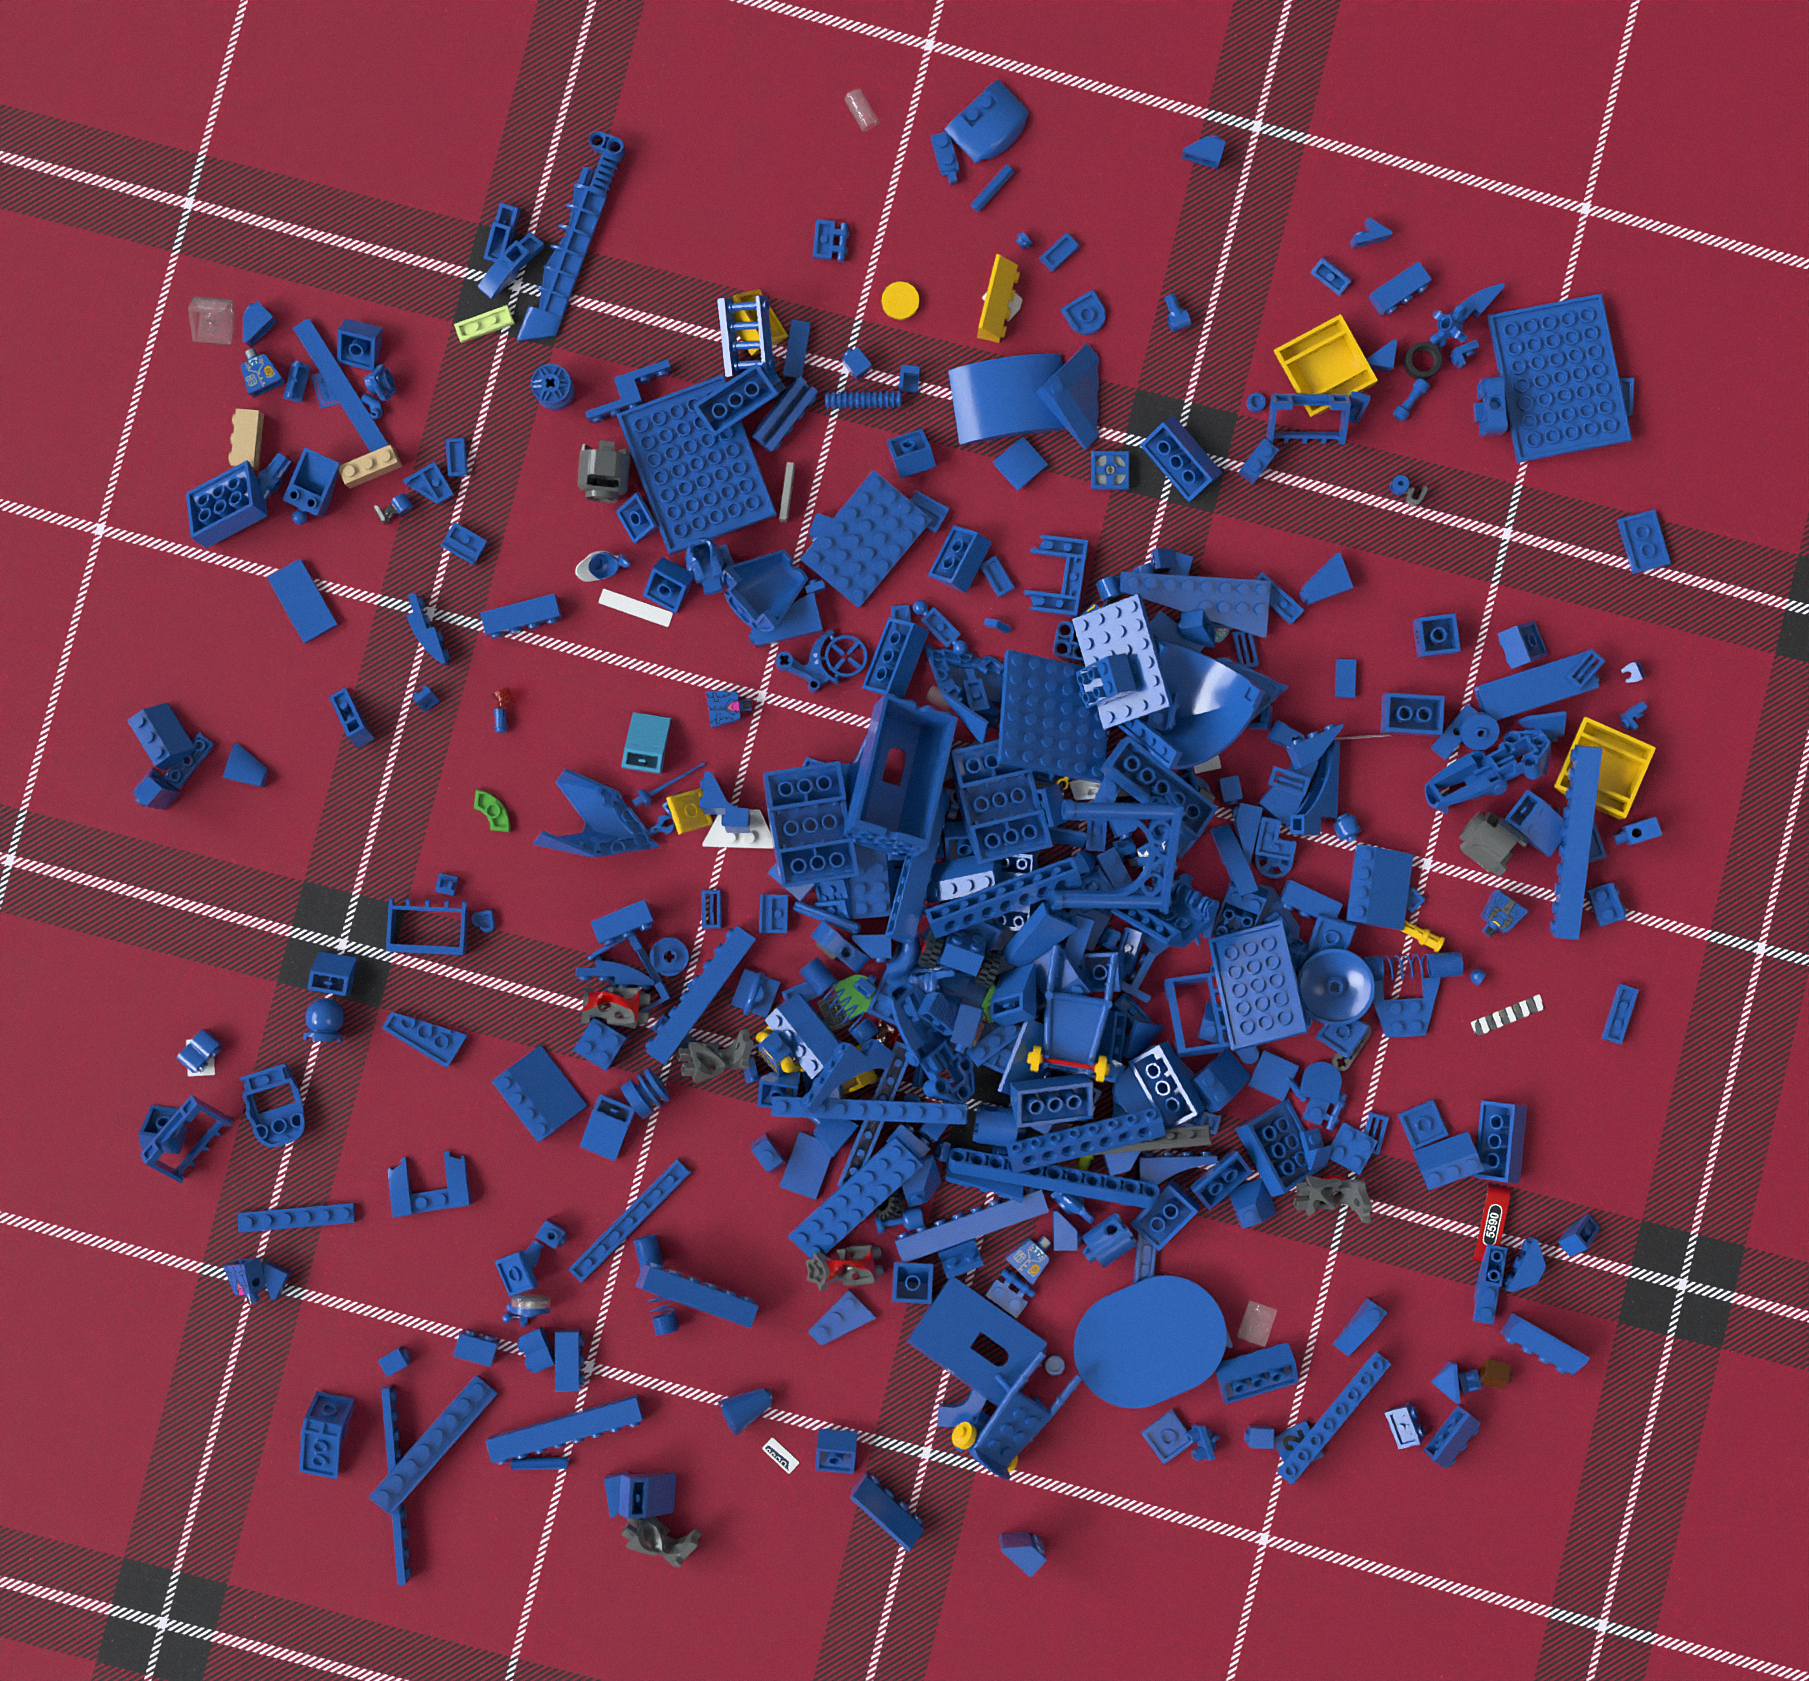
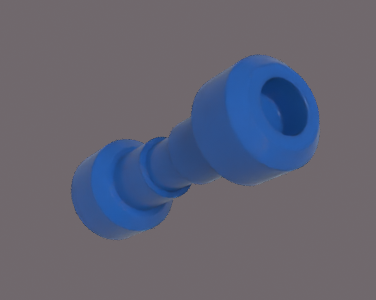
M1418 378L1413 384L1414 389L1409 394L1408 399L1393 411V416L1398 421H1406L1410 415L1409 410L1412 408L1413 403L1421 394H1425L1430 386L1426 380Z

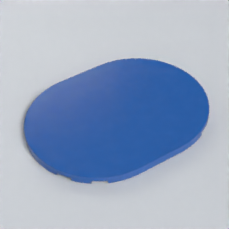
M1172 1275L1149 1277L1101 1298L1087 1310L1077 1327L1074 1339L1076 1366L1088 1388L1102 1400L1123 1408L1149 1407L1200 1385L1213 1374L1220 1364L1225 1351V1320L1215 1299L1207 1290L1194 1281Z

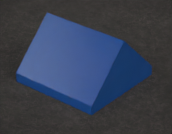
M639 492L635 493L615 511L634 544L659 531L658 525Z

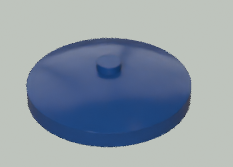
M1329 948L1315 953L1304 963L1297 977L1303 1009L1311 1012L1315 1020L1327 1025L1339 1026L1356 1021L1369 1009L1375 994V980L1368 964L1356 953L1342 948Z

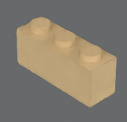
M236 409V413L233 414L232 424L234 426V433H231L232 452L229 453V463H231L232 467L248 460L253 471H259L264 414L259 410Z
M390 444L340 465L339 472L344 484L349 488H353L403 466L395 448Z

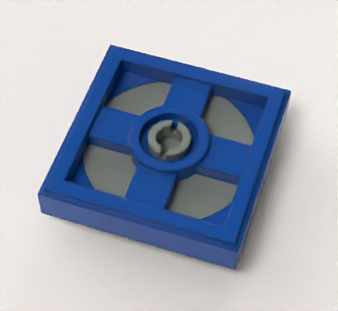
M1091 451V490H1129V451Z

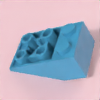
M633 712L621 766L623 769L662 775L671 718Z

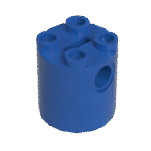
M984 1104L977 1105L973 1133L974 1142L1007 1147L1006 1144L1021 1141L1024 1138L1026 1127L1017 1128L1012 1108Z
M1116 1212L1081 1236L1087 1244L1086 1248L1082 1250L1083 1254L1090 1263L1098 1260L1103 1268H1106L1138 1243Z

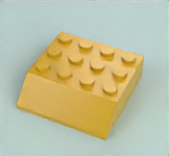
M1341 314L1274 350L1297 394H1348L1350 396L1352 391L1363 392L1374 386L1378 381ZM1304 405L1310 417L1330 410V406Z
M1584 717L1554 788L1566 796L1567 787L1570 788L1571 781L1568 780V772L1573 764L1570 755L1575 745L1602 748L1595 809L1617 819H1624L1627 817L1656 747Z

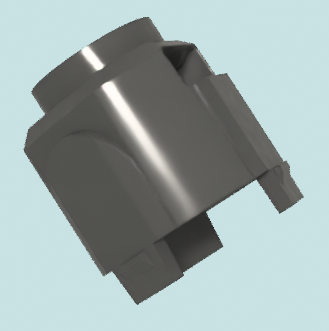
M602 440L599 442L598 450L582 444L577 486L585 492V499L600 503L618 502V496L624 495L628 491L629 449L615 452L614 442Z
M1481 812L1476 813L1458 836L1462 840L1460 844L1461 851L1487 872L1492 871L1497 876H1501L1508 867L1505 864L1513 855L1510 850L1516 842L1523 847L1528 842V839L1521 832L1492 812H1486L1484 815Z

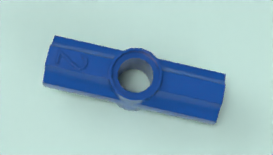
M277 453L268 468L262 470L257 477L266 501L271 494H274L280 488L282 478L293 464L280 453Z

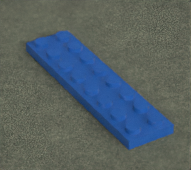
M895 1136L791 1231L788 1238L810 1259H813L815 1252L825 1255L924 1165V1161L898 1136Z

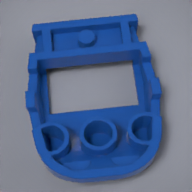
M287 1063L240 1077V1080L244 1081L245 1092L242 1094L246 1105V1117L252 1124V1130L257 1140L267 1147H279L297 1140L305 1129L306 1118L300 1088ZM290 1083L295 1103L259 1114L253 1094Z

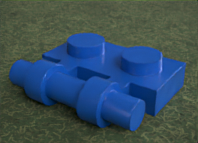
M816 219L813 259L832 261V253L838 254V262H845V255L848 252L846 247L847 238H849L848 223H841L840 229H835V221ZM834 237H839V246L833 245Z
M1340 1092L1338 1103H1332L1335 1106L1331 1115L1326 1114L1331 1102L1309 1098L1302 1118L1320 1126L1323 1119L1328 1120L1326 1128L1333 1131L1335 1124L1338 1125L1340 1120L1338 1117L1342 1108H1345L1347 1095Z
M1004 1268L1000 1273L1001 1276L1006 1278L1002 1283L996 1278L985 1295L1017 1318L1028 1303V1301L1022 1298L1023 1295L1026 1293L1032 1298L1036 1291L1030 1287L1029 1283H1024L1017 1278L1014 1272H1009ZM1011 1283L1019 1288L1017 1293L1008 1287Z

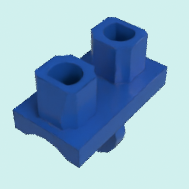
M1198 1423L1191 1425L1192 1429L1185 1433L1189 1443L1197 1442L1198 1448L1191 1452L1193 1459L1196 1461L1205 1459L1212 1461L1216 1459L1213 1449L1217 1447L1215 1441L1219 1439V1435L1217 1433L1212 1434L1211 1429H1206L1205 1425H1198Z

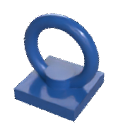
M744 969L731 1005L743 1009V1013L746 1016L754 1013L767 1018L781 982L766 977L763 972L755 973Z

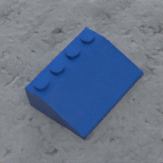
M248 460L186 493L191 538L205 548L268 516L266 500Z
M1357 844L1354 852L1345 921L1403 931L1413 854Z
M1032 1019L1024 1021L998 1091L1011 1095V1082L1051 1077V1068H1043V1064H1039L1038 1072L1031 1071V1063H1027L1029 1051L1033 1052L1034 1045L1042 1046L1041 1054H1043L1044 1024Z
M542 1045L535 1048L491 1081L538 1143L588 1106Z
M1288 1099L1235 1128L1271 1197L1287 1193L1297 1183L1306 1180V1176H1312L1324 1168L1308 1169L1299 1132H1303L1305 1129Z

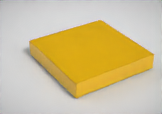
M701 788L666 798L678 834L713 825L711 815L704 814L703 809L699 806L700 796H703Z

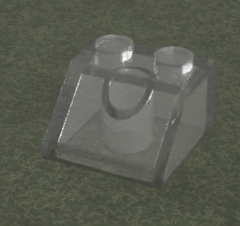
M195 296L188 307L193 341L231 345L235 319L233 300Z

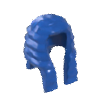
M708 537L692 540L686 550L687 571L695 576L697 583H702L705 595L723 591L720 577L723 576L722 567L725 558L721 553L720 547H717V543Z
M941 964L934 966L933 969L924 968L910 974L907 982L913 983L925 994L939 992L950 1003L957 1006L961 1004L960 996L945 994L941 986L940 978L953 977L955 975L954 968Z

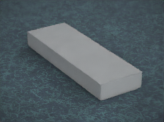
M787 462L779 517L780 522L784 523L788 522L795 474V464Z

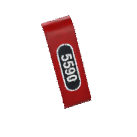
M1487 1184L1488 1192L1476 1250L1471 1260L1482 1262L1487 1244L1500 1246L1510 1201L1509 1188Z

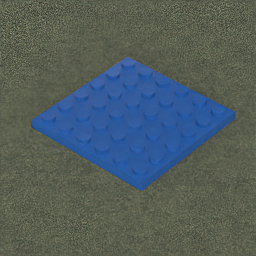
M1009 649L1005 651L997 763L1099 784L1102 783L1105 774L1100 771V768L1106 761L1107 729H1103L1097 706L1086 709L1082 700L1076 672L1085 668L1084 666Z

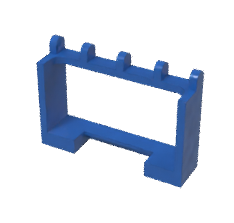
M1272 393L1266 440L1273 444L1274 438H1283V444H1288V438L1302 439V444H1307V439H1321V444H1326V439H1337L1338 444L1345 445L1351 407L1349 395ZM1293 405L1330 406L1331 410H1342L1339 432L1274 431L1277 409L1292 410Z
M389 898L386 951L467 955L469 919L467 901H462V909L450 908V900H445L444 908L430 907V899H426L425 907L411 906L410 898L406 899V906L394 905V898ZM396 909L460 912V947L394 944Z
M635 932L633 936L626 939L621 937L616 940V943L604 946L587 957L589 961L594 958L598 961H603L600 957L602 953L628 939L654 981V986L661 997L660 1000L640 1011L648 1012L672 998L658 972L651 965L650 958ZM611 978V981H609L611 986H609L608 988H618L617 986H614V980L613 978Z
M1215 972L1170 978L1164 981L1166 1000L1170 1006L1177 1058L1223 1052L1225 1048H1230V1042L1224 1043L1222 1034L1223 1031H1227L1226 1025L1221 1026L1219 1013H1223L1222 1007H1217L1215 995L1219 994V990L1213 987L1212 978H1216ZM1208 982L1219 1044L1185 1048L1174 987Z
M191 1095L140 1155L146 1165L182 1183L185 1177L183 1171L189 1164L191 1166L196 1165V1161L193 1159L201 1150L207 1152L209 1147L206 1144L214 1135L220 1137L222 1133L219 1129L224 1124L230 1127L233 1119ZM200 1111L217 1120L176 1169L158 1160L164 1154L162 1146L185 1120L191 1122Z

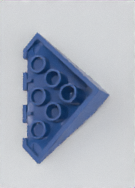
M1087 343L1035 391L1084 450L1098 438L1097 418H1099V403H1097L1099 357Z

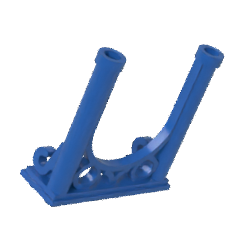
M1174 791L1166 794L1165 798L1158 796L1149 797L1148 803H1099L1063 800V820L1127 821L1137 825L1146 834L1149 854L1144 870L1129 886L1115 891L1052 890L1050 898L1051 909H1159L1163 914H1168V909L1172 906L1171 890L1175 886L1173 876L1174 872L1177 871L1176 855L1180 852L1179 836H1182L1183 832L1181 822L1182 818L1185 817V807L1181 804ZM1140 819L1153 820L1146 826ZM1157 825H1165L1162 836H1152L1151 832ZM1165 842L1164 852H1161L1157 844ZM1160 863H1162L1161 874L1156 871V867ZM1157 877L1153 887L1144 885L1148 878Z

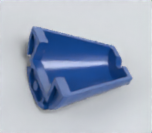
M783 549L726 567L723 570L721 584L725 585V598L735 614L751 628L755 629L758 627L762 632H768L778 626L809 578L802 569L794 567L793 558Z

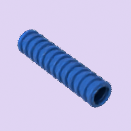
M856 391V393L850 392V394H847V392H844V394H841V392H838V394L826 392L825 407L827 409L829 407H832V409H835V407H838V409H841V407H844V409H847V407H850V409H853V407H856V409H859V407H862V409H865V407H868V409L874 407L876 409L877 407L883 408V406H886V408H889V406H892V408H895V406L901 407L900 391H897V393H894V391L888 393V391L886 393H882V391L880 393L876 391L874 393L870 391L868 393L864 391L859 393Z

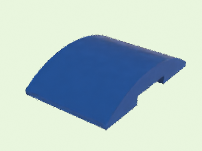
M1031 354L1004 357L948 370L959 446L997 440V438L1067 430L1035 393L1062 367L1061 354Z
M999 740L950 751L957 799L968 839L978 864L1053 847L1044 809H1041L1032 774L1034 770L997 763Z
M840 761L764 772L769 825L782 888L859 876L852 836L850 838L843 835L848 812Z

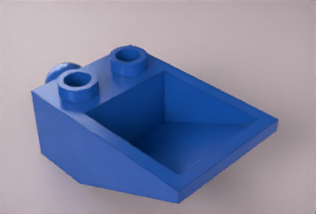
M304 447L283 498V501L299 507V510L294 511L292 514V520L297 525L306 523L308 519L306 511L316 516H325L332 500L340 467L339 462Z

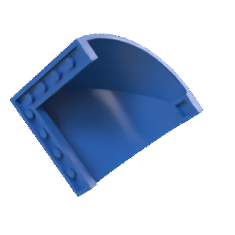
M1154 638L1169 693L1171 695L1179 693L1178 700H1180V706L1175 713L1176 725L1174 729L1164 734L1145 722L1146 716L1118 725V727L1168 769H1186L1200 765L1219 755L1241 735L1253 718L1265 691L1241 673L1209 656L1169 641Z

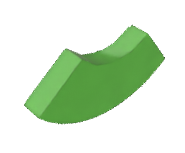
M476 790L474 809L483 812L490 822V830L511 832L510 818L503 804L493 795Z

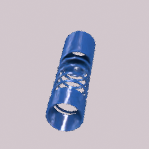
M1460 952L1424 954L1422 960L1415 954L1412 961L1408 955H1404L1402 962L1395 955L1392 963L1388 956H1385L1383 959L1381 956L1363 958L1370 967L1375 981L1384 980L1385 958L1388 959L1391 967V979H1394L1393 962L1395 957L1398 958L1400 963L1401 979H1404L1403 961L1405 957H1408L1411 966V978H1414L1413 960L1415 956L1419 959L1421 978H1423V959L1425 955L1428 956L1427 969L1431 978L1462 976L1463 959Z
M816 957L801 969L799 973L802 974L818 995L834 985L823 998V1001H827L842 992L830 1005L829 1009L849 999L836 1013V1017L855 1007L842 1024H846L861 1015L851 1026L849 1032L862 1046L879 1029L869 1018L853 1028L864 1016L865 1012H861L846 1021L856 1010L858 1004L840 1013L852 999L849 996L833 1006L845 992V989H841L826 998L838 985L839 981L824 966L825 964L822 963L820 958Z
M657 1234L640 1237L633 1241L640 1270L643 1264L649 1266L650 1262L660 1266L664 1265ZM659 1296V1297H657V1298L648 1300V1302L663 1301V1300H670V1299H668V1298L659 1299V1298H662V1296ZM670 1300L671 1302L650 1311L673 1310V1312L660 1314L652 1318L655 1335H664L680 1329L676 1310L664 1308L670 1305L673 1300Z

